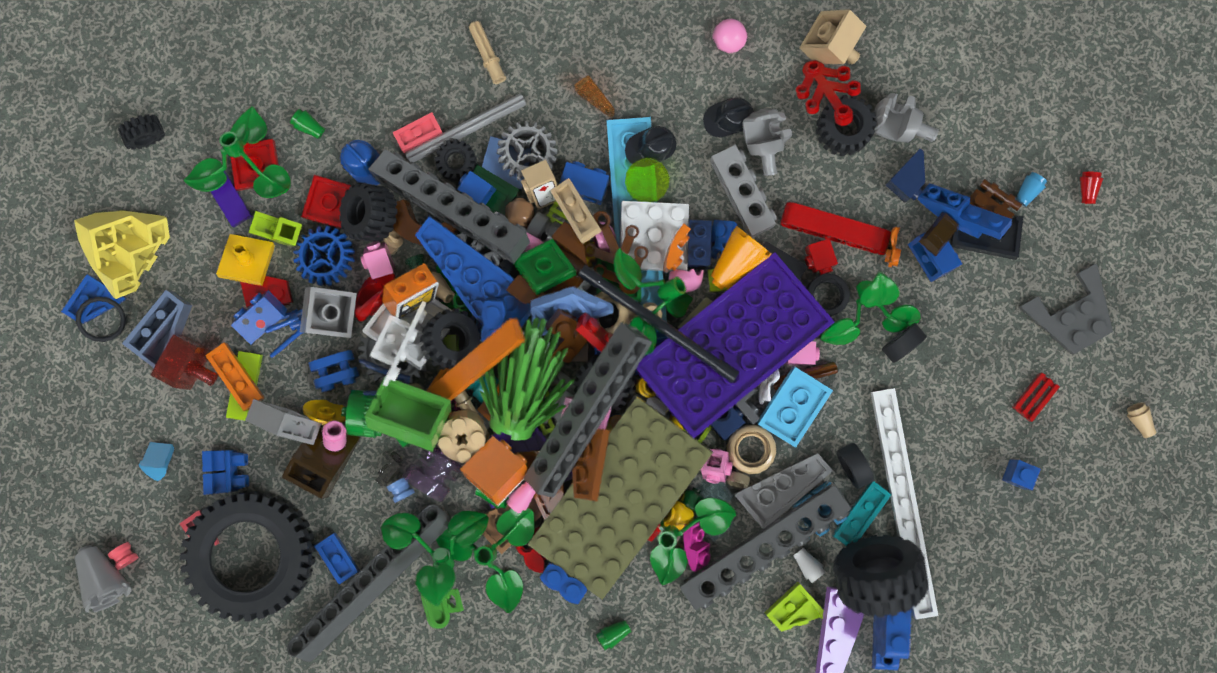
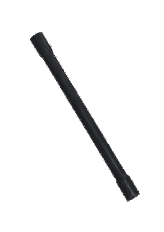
M586 264L579 272L578 276L584 281L607 294L713 368L716 373L732 383L740 371L724 360L717 358L605 280L602 275Z

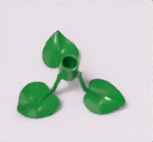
M250 107L239 117L232 126L231 131L221 135L219 142L223 147L220 150L222 163L214 158L205 159L199 162L191 173L183 179L188 186L195 190L204 192L217 190L227 180V176L223 172L227 169V155L234 158L242 156L255 172L260 175L253 183L254 190L260 197L274 198L286 193L291 187L290 176L283 167L269 165L265 168L264 172H261L243 151L246 143H258L267 133V125L254 107Z
M621 248L616 251L614 257L615 273L619 281L626 288L633 290L636 285L640 288L660 286L658 295L663 302L652 311L654 314L665 306L668 312L676 318H681L685 315L693 298L685 293L686 286L681 278L675 277L667 282L662 279L660 281L642 283L640 282L642 280V272L637 262L631 256L624 253ZM635 317L630 321L629 325L637 328L652 341V344L645 353L649 355L656 347V331L647 322L639 317Z
M878 272L873 281H862L856 286L859 299L856 300L855 321L853 322L850 318L836 321L821 334L820 340L829 344L845 345L857 339L860 335V328L857 325L860 323L861 305L867 308L879 307L887 317L883 320L882 326L885 330L894 333L902 332L913 323L917 324L921 319L920 312L913 305H901L889 313L883 305L895 302L899 297L900 291L891 278Z
M714 497L702 499L695 506V512L698 517L680 530L673 525L665 526L664 519L661 521L659 529L662 532L658 537L659 545L653 548L650 554L652 568L658 576L661 585H666L682 575L688 565L685 550L678 547L674 548L680 536L699 521L700 527L707 534L720 535L724 533L736 515L735 509L729 503Z
M530 508L523 510L521 513L513 509L504 512L496 524L497 531L504 536L493 545L487 544L478 548L477 545L472 544L461 547L457 544L456 540L454 541L453 549L455 552L452 554L454 560L466 561L470 559L474 549V557L478 564L488 565L489 568H493L499 573L492 575L488 579L486 593L495 605L507 613H511L519 604L523 594V581L515 570H508L503 573V570L493 564V561L497 558L496 548L506 539L513 546H523L532 539L535 531L534 512ZM448 528L436 539L440 548L449 549L450 538L453 535L450 534Z
M475 511L457 513L452 517L448 525V530L453 535L450 538L449 549L438 548L435 551L416 534L421 524L418 518L410 513H399L389 517L382 523L381 531L383 540L393 549L405 548L411 543L412 538H415L430 553L434 562L433 566L426 565L420 568L415 581L421 595L428 602L438 607L455 583L456 574L453 569L455 561L452 557V554L455 552L453 549L454 541L456 540L457 544L461 547L474 544L484 533L489 517L486 514Z

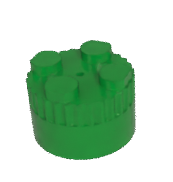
M362 390L351 391L347 407H342L341 410L342 417H346L347 435L374 438L382 436L383 433L367 428L365 419L373 399H377L376 395H363Z

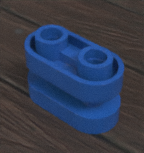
M352 350L339 352L308 363L310 371H318L320 377L313 380L316 390L321 389V392H327L335 389L334 385L343 383V386L357 382L356 378L360 376L357 367L350 368L348 363L354 360ZM340 365L341 371L328 375L327 368Z

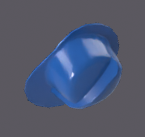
M354 140L347 143L340 155L341 164L344 169L357 182L372 185L380 184L368 170L380 154L366 141Z

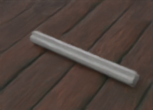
M518 94L406 151L405 155L409 162H416L436 152L437 149L440 150L442 143L446 145L448 140L450 142H454L453 139L459 140L525 106L526 101L522 94Z

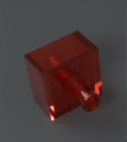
M175 334L172 335L150 374L173 388L191 390L197 379L212 386L218 378L216 372L204 367L208 361L205 355L212 350L191 338Z

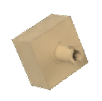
M851 10L821 11L801 44L800 49L812 61L816 60L823 64H845L847 61L849 64H854L860 57L859 52L854 47L865 30L866 25Z

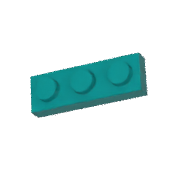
M874 481L869 483L850 509L847 519L839 524L832 536L846 547L852 541L857 542L892 494Z

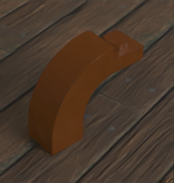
M405 199L397 201L396 224L394 223L393 225L394 230L404 239L423 246L416 237V233L422 225L416 220L411 203ZM445 222L441 223L444 227L449 229L455 235L460 234L457 229L450 226L449 224Z

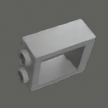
M253 399L245 421L276 436L314 445L322 424L291 409Z

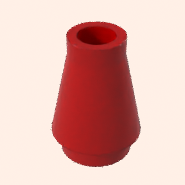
M1082 172V177H1080L1082 204H1096V199L1103 182L1101 172Z

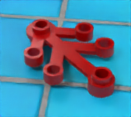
M816 60L807 62L802 69L805 79L802 84L796 87L797 98L806 99L809 97V89L813 81H816L818 86L812 99L806 101V112L816 114L820 109L819 104L823 95H825L835 110V123L840 126L850 124L853 120V111L848 105L842 104L834 91L857 96L861 92L860 82L854 80L845 84L825 79L824 76L838 78L839 81L849 80L851 73L850 68L847 66L832 69L824 67L823 63Z

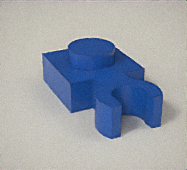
M714 220L711 242L715 245L711 248V258L716 259L719 251L722 253L733 229L737 226L736 222Z

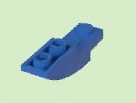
M929 183L918 196V200L937 217L942 212L948 214L959 224L958 230L976 238H979L983 233L1000 240L1011 227L1012 219L971 205L970 197Z

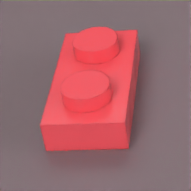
M433 113L393 132L404 154L406 151L443 133Z

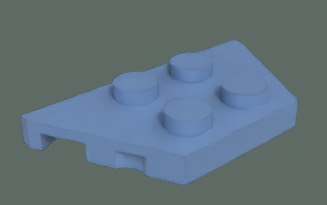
M575 287L566 288L531 300L532 323L534 318H538L539 323L541 319H545L547 323L558 308L577 318L585 312L595 319L614 313L611 303ZM544 327L543 335H546L548 331Z

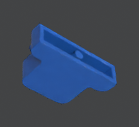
M911 609L905 613L900 612L896 616L884 615V617H877L874 615L873 669L898 671L900 659L909 658ZM884 658H891L889 663H884Z

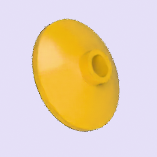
M311 400L303 406V413L308 418L322 423L321 425L323 426L331 421H338L340 423L346 421V417L341 415L343 405L333 404L327 400Z

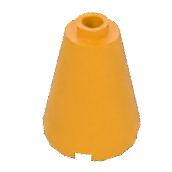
M736 226L711 274L714 278L712 283L721 290L724 287L730 289L759 264L769 258L772 253Z

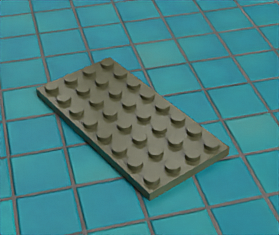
M637 396L609 433L598 502L574 498L572 483L528 545L550 562L561 567L570 577L581 581L589 591L603 600L713 454V451L697 439H693L686 431Z

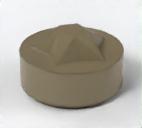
M740 471L731 472L730 476L727 475L726 482L732 487L745 489L749 487L750 477Z

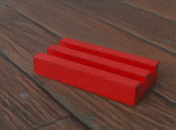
M1042 372L1036 376L1012 407L1029 422L1034 421L1060 388L1050 378L1045 377L1046 375ZM1043 381L1044 384L1040 387V389L1029 401V403L1025 406V408H1020L1027 400V398L1031 395V393L1035 390V388L1039 385V383ZM1048 387H1051L1029 415L1028 412L1030 411V409L1034 406V404L1038 401V399L1042 396Z

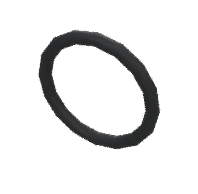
M90 298L82 303L76 312V324L79 331L93 341L106 342L113 340L125 328L126 316L124 310L116 301L110 298ZM97 301L107 302L119 311L121 324L114 334L107 337H95L83 328L81 313L90 303Z

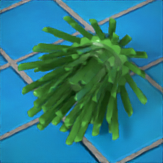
M534 318L532 326L528 319L523 335L525 341L510 353L507 383L508 355L498 362L499 396L493 367L489 369L490 376L488 371L485 373L488 390L483 377L479 378L484 391H480V394L491 415L489 422L491 429L498 435L501 432L512 435L511 440L531 438L535 428L565 408L566 405L559 406V403L555 402L574 382V380H570L562 388L561 386L565 382V379H562L540 405L545 393L564 365L562 360L568 348L564 349L562 354L561 351H558L549 364L560 331L556 335L553 334L548 347L553 327L548 330L543 340L545 319H541L539 323V319Z

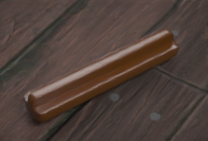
M830 362L801 371L814 379L838 373V368L835 362ZM788 374L780 376L773 385L774 390L779 389Z

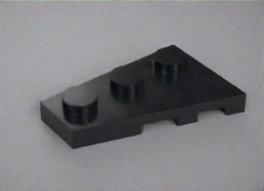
M1024 216L1012 218L1011 227L1000 240L983 233L979 238H976L957 229L951 237L950 245L953 248L1016 260L1019 258Z

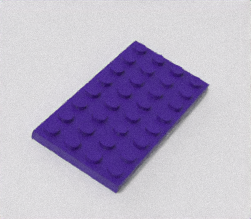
M774 252L769 258L679 329L680 332L717 358L724 360L740 371L732 383L670 338L656 347L651 354L646 355L635 370L685 431L694 439L830 327L834 320Z

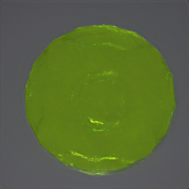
M644 158L634 162L626 172L625 185L627 192L636 201L657 202L667 192L670 178L665 166L655 159Z

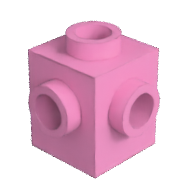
M710 449L713 451V454L700 470L702 477L709 483H725L726 476L731 475L733 462H729L728 452L720 449Z

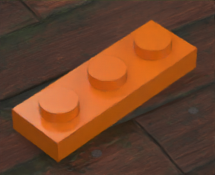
M222 343L205 355L243 411L250 409L253 399L261 401L265 398L227 343Z

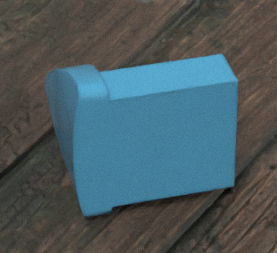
M150 442L143 460L140 461L138 466L150 478L156 481L161 480L167 472L168 464L174 452L173 444Z

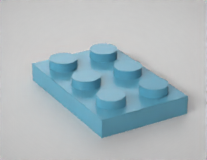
M793 365L756 423L796 448L833 390Z

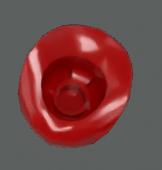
M392 273L372 279L370 276L365 280L356 294L354 317L358 321H365L369 315H375L383 304L384 285L395 280V274Z

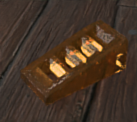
M587 75L574 85L577 94L608 117L612 118L615 116L614 107L590 76Z

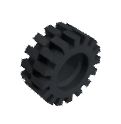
M145 114L144 117L139 115L135 119L132 117L130 121H124V124H121L120 128H118L127 149L131 148V150L136 148L139 150L142 147L147 148L150 144H156V141L160 142L161 138L165 137V132L158 117L153 114Z
M453 139L454 142L448 140L446 145H443V143L440 145L441 149L440 151L437 149L435 161L437 169L445 179H450L452 182L458 180L459 182L464 174L474 170L477 165V159L469 144L462 140L458 142L457 139ZM454 153L462 154L465 159L463 166L458 169H453L448 165V158Z

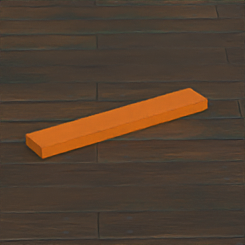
M509 319L429 388L430 392L452 401L525 341L517 319Z

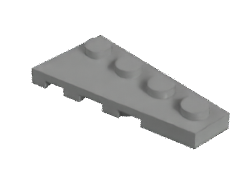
M816 453L733 495L763 529L779 518L833 470Z

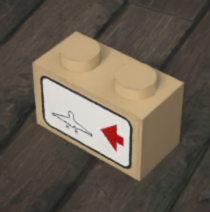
M546 160L521 170L524 177L521 180V184L531 204L535 203L539 210L556 202L550 190L556 187L557 183Z

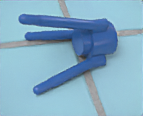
M296 309L286 313L280 319H287L286 321L265 330L266 333H269L287 325L292 330H298L270 354L271 358L303 334V332H300L303 309Z

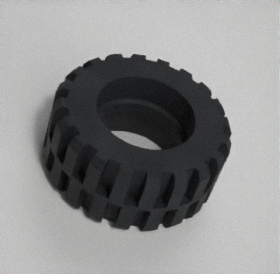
M872 535L870 538H860L857 542L852 541L847 544L846 548L843 547L834 559L833 571L839 599L847 608L857 614L861 612L864 616L871 617V615L884 617V615L896 616L900 612H908L912 606L916 607L920 604L929 589L925 557L922 550L912 541L904 540L899 536Z

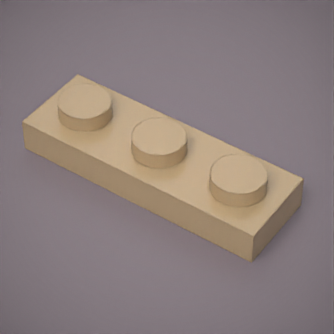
M569 178L550 190L582 244L602 231Z

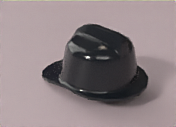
M731 98L710 106L703 116L704 128L714 137L730 136L743 131L742 123L744 119L754 113V110L745 99Z
M655 126L648 128L629 138L625 147L626 158L636 167L645 168L652 166L673 155L676 150V139L673 133L666 127Z

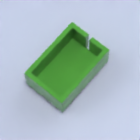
M385 376L376 393L377 399H373L365 415L367 428L433 452L444 424L450 416L451 400L397 380H390L388 385L384 386Z

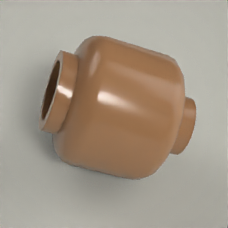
M516 198L506 205L505 217L513 225L519 224L527 230L534 218V207L526 199Z

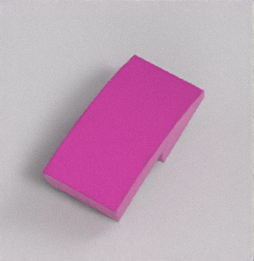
M700 521L683 533L686 556L690 568L694 572L708 565L710 561V543L702 541L704 531L700 527Z

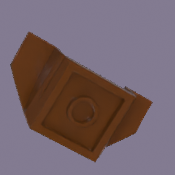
M565 221L551 237L576 269V276L536 296L524 277L518 275L506 291L523 304H531V300L566 288H578L584 281L578 276L584 265L588 266L584 243L582 244L571 225Z

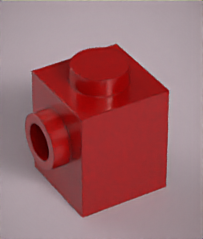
M830 238L810 244L805 248L807 254L805 256V263L808 269H812L813 274L819 272L822 275L833 272L832 268L838 262Z

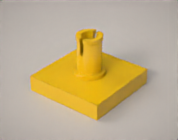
M229 234L216 273L219 278L262 286L274 251V243Z

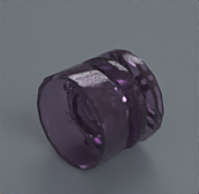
M435 447L433 452L422 448L428 454V457L421 453L416 454V457L423 463L422 466L410 463L402 476L424 494L439 502H443L451 491V488L444 482L445 479L457 482L458 478L451 470L462 474L460 470L462 466L457 461L448 458L439 447Z

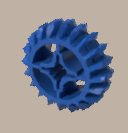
M317 226L316 233L309 229L308 233L310 236L307 237L303 234L301 235L302 239H304L303 243L296 242L300 250L293 251L294 254L299 256L293 260L294 263L300 264L296 270L303 272L301 277L304 279L309 278L308 282L311 284L317 281L318 286H323L324 282L327 286H331L332 279L336 283H340L338 276L341 275L346 278L347 274L344 270H352L348 262H355L353 257H349V255L355 253L354 249L349 248L352 242L346 240L347 235L344 233L340 234V230L337 228L332 231L330 226H326L323 231L322 227ZM324 239L333 240L322 247L316 244V242ZM339 247L341 255L340 260L337 263L334 257L336 252L338 251L337 248ZM311 249L314 255L309 265L308 254ZM318 250L326 253V255L328 256L327 259L330 262L322 259L321 253ZM326 265L333 269L327 273H315L318 268L321 269Z

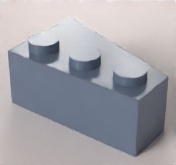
M165 290L122 344L158 372H168L192 305L176 292Z

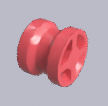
M129 542L116 547L108 553V557L115 561V568L117 570L125 568L139 558L136 553L131 551V544Z

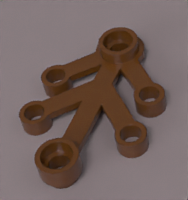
M599 211L593 217L602 230L611 253L599 249L594 243H589L584 247L585 255L588 257L594 256L614 264L615 253L619 246L610 228L611 217L606 211ZM599 216H604L606 218L605 224L599 223ZM629 225L625 229L626 236L621 250L626 254H629L634 238L639 235V228L636 225ZM632 227L636 229L635 236L629 235V228ZM643 245L638 246L634 251V260L640 268L643 260L649 254L647 247ZM588 246L594 247V254H589L587 252ZM638 249H644L646 252L645 256L640 257L637 254ZM597 264L593 268L596 271L597 267H602L604 269L602 276L618 283L620 290L626 294H634L640 289L637 285L633 290L626 288L619 281L616 273L607 270L604 264Z

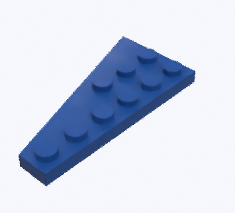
M429 216L416 233V237L431 258L442 270L441 272L452 284L454 290L482 328L485 325L482 319V307L487 298H504L506 303L504 324L509 319H517L519 326L522 327L531 315V304H523L506 291L515 278Z

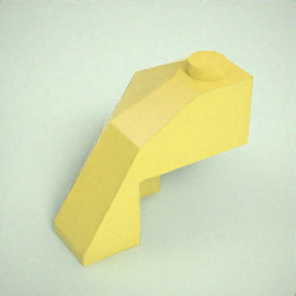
M113 211L94 213L74 220L78 241L90 266L115 299L137 291L141 284L138 281L144 270H150L158 257L154 255L161 243L165 245L170 238L167 218L160 215Z

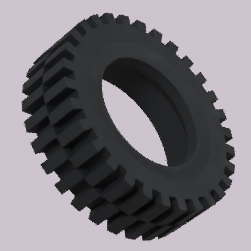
M260 491L243 492L213 502L212 506L206 507L201 511L202 515L195 517L192 521L195 525L189 527L185 533L190 535L189 538L182 541L181 547H187V549L180 553V560H186V564L180 566L181 573L188 572L189 577L183 579L185 586L192 583L194 589L189 591L192 597L196 595L201 597L197 601L201 607L208 604L210 607L207 611L211 614L219 611V618L222 619L232 616L231 621L238 622L245 618V622H249L255 618L260 620L269 614L272 615L278 612L300 594V591L308 583L306 580L313 572L310 568L315 564L316 557H312V553L316 551V548L314 547L315 545H311V540L314 539L313 532L308 533L307 530L310 524L308 520L302 521L303 513L300 510L296 512L293 510L295 505L291 502L284 503L283 500L285 498L280 496L272 497V493H260ZM240 522H252L265 527L275 537L280 549V564L273 579L263 588L250 592L236 591L224 585L216 576L211 561L212 548L217 537L227 527Z

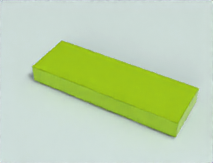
M238 351V360L257 386L263 355ZM230 392L226 418L245 421L249 410L243 411Z

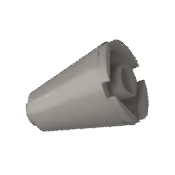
M87 545L77 551L75 563L83 608L86 612L89 613V609H92L93 612L107 609L120 602L117 598L122 594L125 597L132 591L130 584L98 547Z

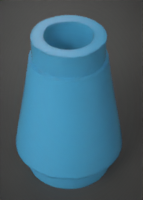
M1031 172L1029 176L1025 177L1016 200L1022 203V206L1027 207L1046 188L1047 180L1041 175Z

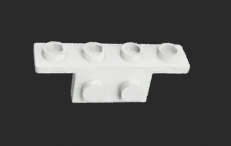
M422 301L412 324L389 315L370 354L371 357L391 365L383 382L384 386H387L390 380L395 381L400 368L396 366L399 360L405 361L410 350L406 348L408 341L413 343L419 331L415 329L417 322L422 324L427 314V311L423 310L426 305L424 301Z

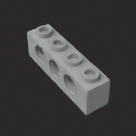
M734 145L711 156L710 163L746 234L753 238L772 229L776 225L775 221L777 218L771 208L768 209L765 203L767 200L765 193L761 188L758 189L755 184L756 176L752 169L748 170L745 164V154ZM732 167L737 168L740 171V175L732 176L729 173V169ZM739 188H748L750 191V195H741L739 192ZM752 206L757 207L760 210V215H751L749 208Z

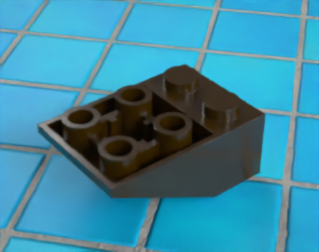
M321 425L314 445L302 442L292 456L281 478L320 499L328 498L361 438L360 436H351L346 433L345 446L339 451H330L323 444L322 430L324 426Z

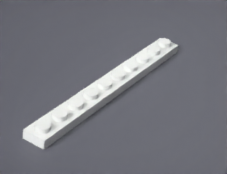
M893 388L871 392L889 493L892 494L890 498L897 535L904 540L908 539L922 550L925 557L929 589L920 604L916 607H911L913 618L922 619L938 616L896 391Z

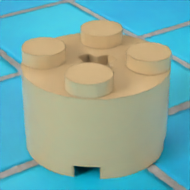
M463 409L451 412L438 439L441 451L452 460L466 463L485 444L486 428L483 419L471 410Z

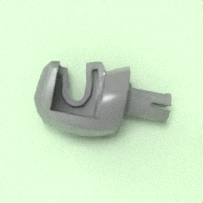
M890 93L876 104L874 110L876 117L873 121H877V126L874 129L877 135L892 141L906 143L910 142L915 135L930 142L936 139L939 129L922 123L924 114L916 108L915 97L909 95L904 104L896 103L898 94Z
M772 108L760 109L745 118L742 123L745 143L750 154L761 156L763 176L778 174L775 154L784 150L785 142L792 136L791 129L780 130L779 124L786 120L785 114Z

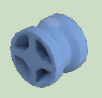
M407 476L387 486L388 491L392 492L394 496V503L415 493L414 489L410 488L408 484L409 479Z

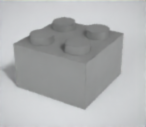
M305 287L300 332L351 338L357 293Z

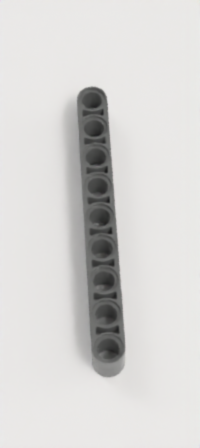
M435 504L428 505L416 516L421 524L416 534L430 546L448 528L451 520L450 514ZM412 538L411 543L405 548L393 549L388 545L383 548L289 641L287 646L288 654L305 662L314 660L426 549L415 538Z

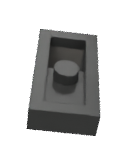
M753 389L734 405L741 410L744 418L751 425L760 419L757 415L759 411L751 402L747 404L746 400L759 389Z

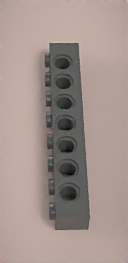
M385 149L368 169L377 182L513 264L530 244L526 234L527 230L519 224L513 225L500 213L496 215L484 203L478 204L474 202L467 193L462 192L461 194L457 192L448 182H440L431 172H423L414 162H406L397 152L391 153ZM507 233L504 237H499L500 235Z
M620 322L523 477L538 495L555 497L652 344V341L637 328Z
M833 482L682 581L680 589L695 610L700 607L705 609L714 602L712 599L718 595L724 597L733 590L732 586L738 582L742 585L752 578L751 574L759 570L762 572L771 566L770 562L775 558L782 559L791 552L789 549L795 545L800 547L810 540V535L815 532L820 534L830 527V522L835 519L840 521L847 517L851 507ZM826 504L831 507V511L828 515H820L818 508ZM806 517L811 520V525L808 528H802L798 525V521ZM783 530H788L792 534V537L787 541L781 540L778 536ZM763 543H769L773 549L769 553H763L759 547ZM743 556H750L753 559V563L745 566L741 563L740 559ZM729 568L734 572V575L731 578H725L721 571ZM711 581L715 588L710 591L703 588L702 583Z

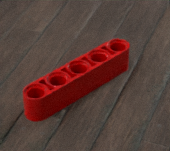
M793 202L786 203L780 225L823 239L830 238V241L878 255H886L891 237L889 230Z

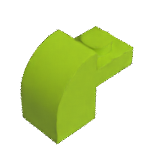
M255 211L248 233L294 247L296 246L302 224Z

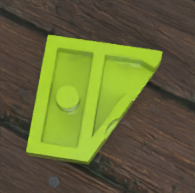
M797 582L764 613L782 632L792 629L796 625L808 624V621L817 618L823 619L824 610L803 586Z

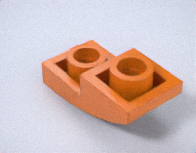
M685 224L677 231L668 247L663 265L665 273L670 269L675 271L683 261L680 257L684 252L677 246L682 248L690 238L687 233L691 229Z

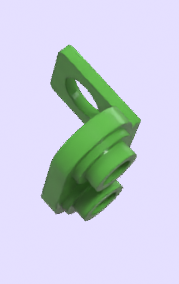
M458 588L451 589L438 607L428 602L421 595L428 624L434 629H441L447 626L450 620V613L464 610ZM451 595H453L456 600V606H454L453 603H450L449 599L451 598Z

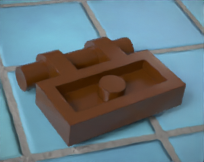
M986 179L980 184V187L986 190L985 194L976 189L970 196L971 205L1012 219L1014 213L1009 211L1008 208L1011 207L1018 211L1023 205L1016 200L1014 195H1008L999 189V185L994 182L990 183ZM995 196L1004 203L1000 205L999 203L991 199V197Z

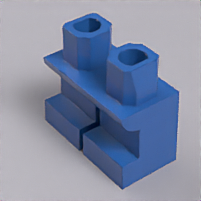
M237 450L202 451L203 472L225 470V473L203 474V495L235 492L238 489L248 487L249 476L238 475L237 466L248 465V453L237 452Z

